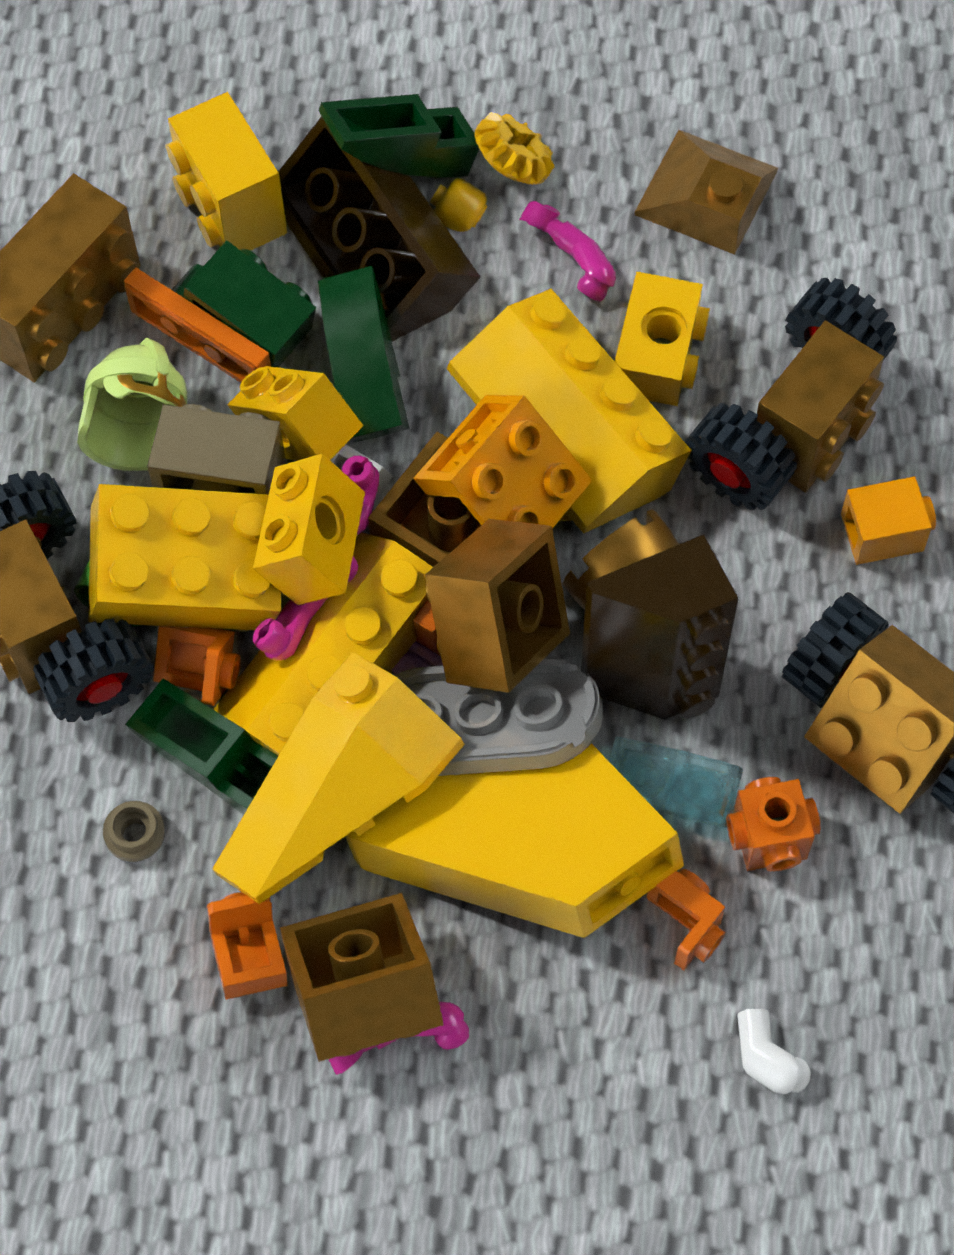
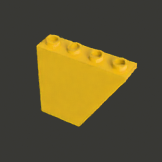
M592 743L573 759L549 768L438 776L426 791L407 803L402 797L372 819L376 825L359 837L355 831L345 836L355 861L363 870L582 938H586L656 887L658 883L684 866L678 833Z

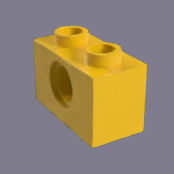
M636 271L615 362L649 401L678 406L681 389H693L697 373L699 356L690 354L692 341H704L710 308L700 306L703 284ZM665 338L672 341V343L660 344L653 340Z
M271 366L260 367L242 380L239 386L241 391L227 404L232 412L238 416L242 413L250 412L261 414L272 421H279L286 459L296 461L318 454H324L331 460L364 426L324 373Z
M318 454L275 467L253 569L297 605L345 594L365 491L324 454Z

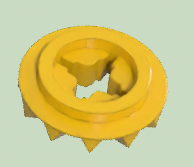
M490 112L476 126L475 139L484 158L495 170L505 177L517 182L537 185L543 183L555 166L551 159L553 152L550 147L541 142V134L534 133L528 128L527 122L521 124L510 114L506 113L501 116L500 114Z

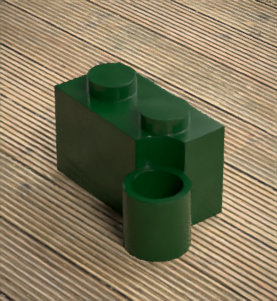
M227 240L204 266L194 264L171 289L269 352L271 367H279L312 329L316 306L312 304L309 295L301 287L291 282H282L267 270L265 263L259 256L248 249L239 250Z

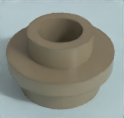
M129 801L118 805L108 814L103 825V838L109 851L115 857L128 862L142 861L154 855L161 847L165 837V825L160 813L150 804L141 801ZM132 824H141L146 828L144 836L137 841H128L123 837L125 829Z

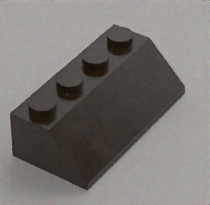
M322 116L278 171L286 223L323 278L369 266L374 267L392 342L451 312L480 279L481 276L411 177L367 164L341 150Z
M704 534L587 583L581 672L586 674L587 677L589 674L595 681L601 699L664 720L680 713L685 719L693 718L706 712L715 704V698L719 697L738 596Z

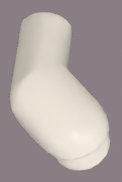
M748 1009L739 1012L737 1016L741 1057L746 1073L771 1091L779 1094L797 1093L804 1090L810 1081L809 1065L804 1059L794 1057L789 1052L772 1043L769 1011L765 1009Z

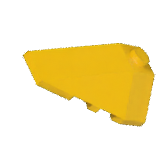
M352 652L310 701L212 870L217 876L258 904L262 903L322 862L324 851L353 831L359 837L376 825L372 818L402 797L408 803L426 791L465 745L462 738L398 677Z

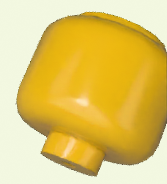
M462 178L454 179L448 188L440 184L429 202L436 206L434 211L445 227L459 232L468 231L471 227L475 228L488 207L486 205V194Z

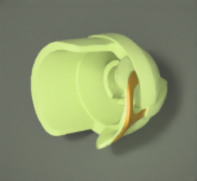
M146 337L140 345H128L112 351L89 372L85 383L84 405L78 427L77 443L80 449L90 459L113 469L148 471L147 465L163 404L178 407L187 404L185 380L168 359L164 346Z

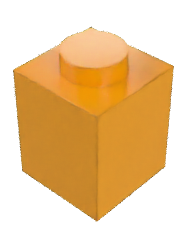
M916 476L847 489L841 517L856 565L924 552L930 532L936 528V514L931 498L921 495Z

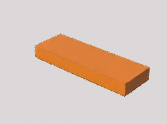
M137 267L124 279V287L131 312L240 383L252 371L260 367L271 366L269 352Z

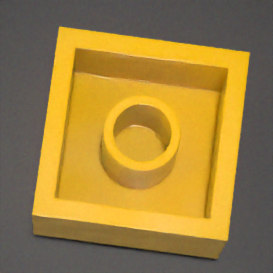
M228 92L168 118L172 142L165 146L169 159L178 175L172 177L173 184L184 206L188 207L195 204L201 216L197 217V223L210 248L218 244L221 247L227 240L239 250L248 249L251 251L287 234L279 173Z

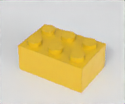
M99 484L90 513L88 622L96 621V623H103L105 619H114L117 623L122 619L126 620L128 624L255 630L266 619L276 620L281 612V591L253 569L269 495Z

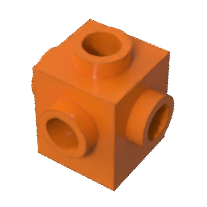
M765 777L748 783L745 789L738 790L733 813L726 815L727 830L734 851L742 850L747 871L766 868L767 871L775 872L799 865L802 860H807L814 837L820 834L821 831L816 803L813 798L804 799L799 779L781 782V779L778 777ZM782 816H783V819H784V820H781V821L772 820V818H777V817H782Z

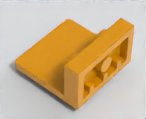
M485 395L413 478L427 495L459 498L481 525L488 519L549 525L552 526V529L591 482L590 476L525 395Z

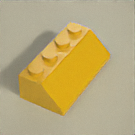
M552 289L507 306L448 363V372L476 405L485 395H525L590 476L591 482L566 512L583 534L650 503L669 492L691 452L687 444Z
M361 532L357 535L353 553L358 564V570L355 577L347 584L346 593L329 597L310 620L294 655L286 660H273L266 657L265 653L260 650L239 676L235 687L232 690H228L213 710L245 729L255 742L279 756L314 695L352 652L392 673L394 666L417 640L413 619L428 600L425 574L433 566L393 540Z

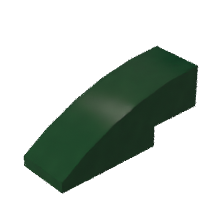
M418 94L321 102L318 110L341 150L362 162L386 171L410 176L436 178L468 176L480 149L477 145L474 131L458 106L427 109Z
M369 266L318 280L324 331L334 385L364 425L349 441L355 443L410 429L397 378L400 377L374 267Z
M164 678L125 724L134 734L243 815L278 758L276 754L255 742L245 729Z

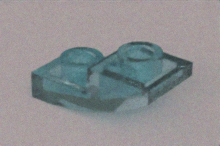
M618 736L615 737L609 762L654 809L664 811L673 817L727 828L726 815L733 812L744 770L740 766L670 747Z

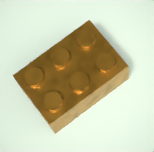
M74 173L0 250V360L32 382H35L45 370L53 371L61 365L67 355L68 345L82 330L88 332L98 324L103 315L104 306L117 292H126L124 279L136 267L138 269L141 267L127 207Z

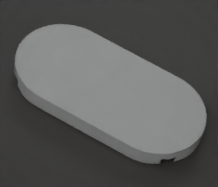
M545 657L509 693L449 684L446 682L443 665L413 668L395 675L455 731L465 744L438 776L542 769L565 763L579 755L592 743L600 730L603 720L602 701L595 681L589 674L587 677L586 674L580 672L576 664L565 659Z

